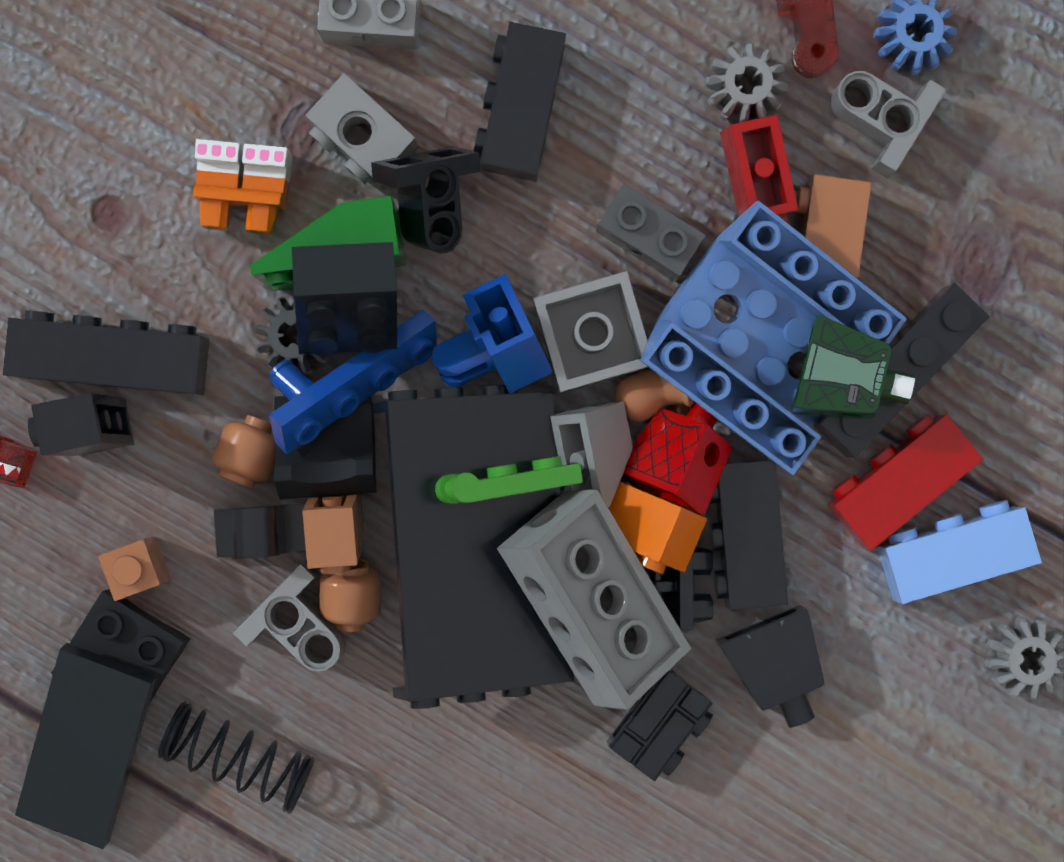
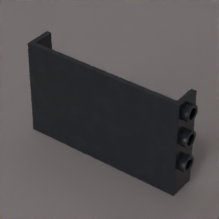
M505 385L479 387V396H464L463 387L434 389L435 398L418 399L417 390H400L388 392V401L372 404L373 413H385L401 624L405 686L393 687V697L410 702V708L412 709L440 706V698L456 696L458 703L485 701L486 692L502 690V697L527 696L531 694L532 686L574 681L572 669L497 550L503 542L560 495V487L457 504L441 502L435 492L437 481L447 474L471 473L478 479L488 478L487 468L516 464L518 473L533 470L532 460L558 456L550 416L555 415L553 391L509 394Z

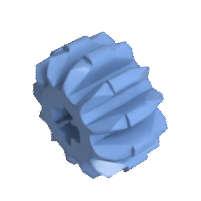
M892 0L890 3L891 10L883 9L877 17L883 26L877 28L873 33L874 39L887 42L878 51L879 57L885 58L893 54L896 57L891 66L893 71H898L907 62L911 76L917 75L921 71L922 65L930 71L935 70L940 65L939 57L947 58L953 51L952 46L947 40L953 39L957 35V28L944 25L953 15L952 9H944L939 13L935 9L939 0H928L926 4H923L922 0H908V2L906 0ZM911 25L918 27L916 33L920 31L923 33L924 37L919 42L912 40L914 34L908 36L906 32Z

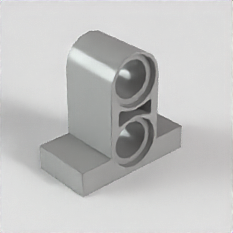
M854 71L847 74L833 90L830 102L834 115L841 121L884 146L871 169L887 179L897 171L947 89L930 79L919 90L913 100L870 73ZM848 87L860 89L866 97V105L864 107L851 106L845 98V89ZM888 112H896L904 117L906 121L905 132L897 133L888 127L886 123V114Z
M307 562L300 564L233 632L247 647L267 629L303 666L317 672L328 670L335 665L343 655L345 648L344 637L331 622L325 620L320 615V611L302 594L320 575L314 568L308 569ZM279 602H291L298 609L299 618L294 626H285L276 618L275 612ZM322 635L331 641L333 645L331 658L322 660L313 656L309 648L310 640L313 636Z

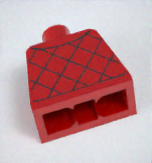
M695 402L687 416L662 409L657 411L632 444L633 449L622 476L643 492L703 516L731 453V444L713 429L718 419Z

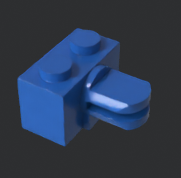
M506 274L463 294L470 314L464 316L469 330L436 345L431 355L432 363L439 372L442 381L451 388L460 387L478 377L497 370L510 394L553 373Z

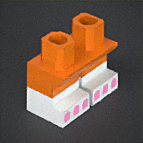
M196 139L195 159L197 160V175L192 197L200 202L201 226L205 229L229 230L231 206L247 208L245 227L247 232L273 235L278 219V211L286 212L293 155L286 147L244 144V147H242L239 143Z

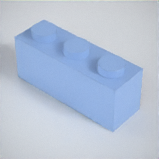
M1004 500L980 507L981 516L963 521L962 514H955L933 521L935 529L917 534L916 527H911L891 534L888 537L889 543L878 545L877 549L893 601L905 604L1041 564V558L1026 508L1009 507L1008 501Z

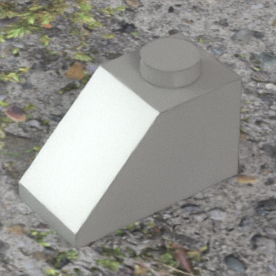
M624 401L589 404L550 416L558 456H561L562 465L580 463L583 483L564 486L565 491L598 490L607 507H610L633 449Z

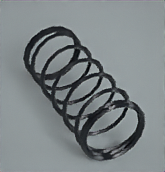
M186 701L179 705L162 738L158 750L159 759L163 758L166 762L174 760L193 736L188 756V769L190 772H194L204 764L219 742L212 768V779L216 783L227 775L244 749L236 779V789L240 793L251 785L269 757L260 791L262 804L274 796L294 765L282 808L283 813L286 811L288 814L292 813L313 767L314 756L306 755L299 767L302 753L301 750L297 751L274 788L265 798L266 785L278 746V742L275 740L267 749L251 777L240 789L242 774L254 731L250 730L228 766L216 778L218 762L230 726V720L224 722L205 755L192 768L194 751L206 716V710L201 711L188 735L171 756L183 734L192 710L191 703L187 704Z

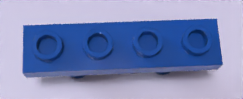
M421 310L397 327V349L383 350L377 353L361 351L316 383H313L291 360L288 359L278 363L270 373V382L289 401L269 414L275 443L288 454L298 446L312 442L319 435L320 431L331 423L352 414L360 403L377 391L388 389L397 377L413 366L425 363L431 357L433 349L437 345L436 321L426 311Z

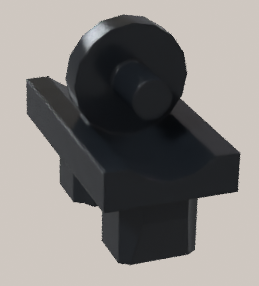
M695 547L685 573L666 566L663 574L650 569V580L680 630H693V623L713 618V599L711 594L693 593V575H711L713 570L712 550Z

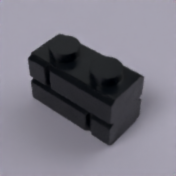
M670 669L634 703L607 740L608 747L653 781H656L661 773L669 776L684 757V752L680 750V747L688 736L692 734L697 738L710 723L713 714L708 710L713 703L707 696Z

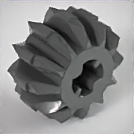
M280 297L277 299L280 314L277 315L267 307L261 312L265 318L272 321L270 326L255 325L254 327L256 334L268 336V340L256 345V351L262 354L274 350L266 363L271 369L284 359H289L295 366H297V361H299L304 374L310 375L313 373V366L309 358L313 356L322 364H326L329 358L327 355H299L297 344L286 345L285 341L290 340L285 335L286 330L290 326L297 329L295 302L293 310H291L287 299Z

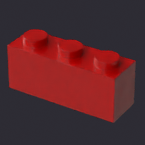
M929 414L922 416L905 431L910 436L896 449L892 444L887 445L868 461L872 465L869 471L859 479L855 474L850 475L831 491L835 498L827 506L862 549L872 551L984 460L947 414L937 415L933 419Z

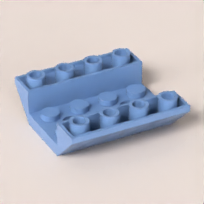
M756 201L711 243L656 319L640 361L790 475H794L822 437L812 429L820 416L791 413L800 377L793 378L787 369L788 360L794 353L801 351L806 354L816 316L829 318L888 344L907 318L760 201ZM728 294L735 301L736 312L730 320L721 322L714 314V304L720 296Z

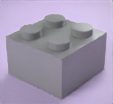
M627 271L533 298L534 308L559 394L649 368L640 361L648 340Z

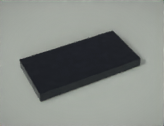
M69 643L62 646L58 653L15 816L104 849L112 835L157 677Z

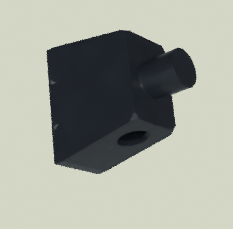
M798 605L717 639L723 653L761 710H767L779 705L789 728L805 724L815 718L805 693L820 688L825 684L811 620L806 608Z

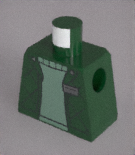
M817 315L812 326L791 413L872 419L877 413L880 398L908 405L913 392L915 376L888 369L892 346L888 343L829 318Z

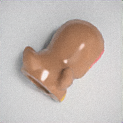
M650 368L621 380L615 393L616 402L624 401L627 419L638 423L651 419L657 411L669 405H673L675 413L685 415L688 407H692L694 401Z

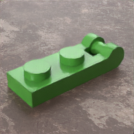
M561 456L532 460L533 470L517 473L516 464L487 468L488 478L478 479L471 473L447 474L437 481L435 492L438 499L445 504L470 503L583 483L580 463L562 465Z

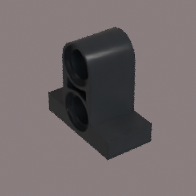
M452 146L371 162L373 182L397 188L400 228L404 239L414 246L440 254L452 251L459 244L462 237L458 176L481 172L479 152ZM429 175V183L425 188V181ZM433 223V229L429 235V229Z
M306 503L214 510L217 558L232 556L235 559L278 556L289 552L306 551L302 513Z

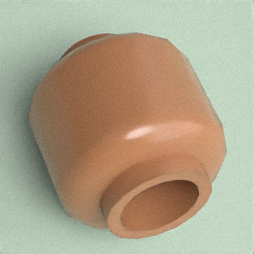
M250 415L246 416L244 423L238 421L227 423L212 455L213 464L220 469L217 476L252 490L256 483L263 484L268 482L274 471L276 443L274 436L271 434V424Z
M359 558L358 565L350 566V570L340 574L321 573L319 577L320 615L328 622L335 623V628L339 631L356 632L362 630L364 624L375 620L381 611V577L379 572L370 567V563L367 560Z

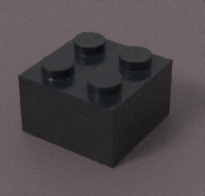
M393 242L292 247L294 302L299 355L315 354L326 356L336 352L354 351L377 353L383 350L397 349V283Z

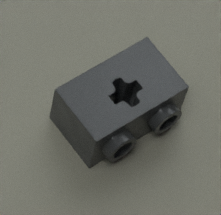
M624 183L599 221L596 229L598 234L675 282L706 236Z

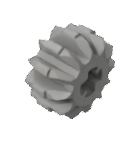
M748 43L745 46L743 57H741L734 46H731L725 52L727 62L718 58L714 59L711 68L717 75L708 76L705 81V87L717 90L708 99L710 106H717L722 103L726 105L720 115L723 121L729 119L733 111L738 113L737 122L741 123L749 120L750 112L754 119L767 117L765 108L773 112L779 110L782 103L775 95L784 94L787 91L788 85L783 81L775 80L784 72L783 64H776L771 67L767 65L773 54L771 50L766 49L759 59L754 57V44ZM742 76L752 79L749 83L750 85L754 83L757 85L750 94L740 92L743 87L742 85L739 87L735 85L739 83Z
M1018 617L1014 623V631L1005 624L998 626L999 634L1003 640L999 642L989 639L986 644L990 649L997 651V656L988 657L984 660L986 667L998 669L991 678L993 684L997 686L1007 684L1006 694L1017 698L1023 691L1026 698L1036 700L1039 695V686L1048 693L1055 692V684L1051 677L1055 675L1064 678V669L1057 666V661L1064 660V649L1055 648L1061 642L1062 635L1056 631L1047 633V623L1038 619L1030 626L1026 618ZM1024 649L1032 651L1029 656L1032 664L1028 668L1021 665L1025 660L1021 654Z

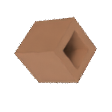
M156 537L141 539L98 555L114 602L171 581Z

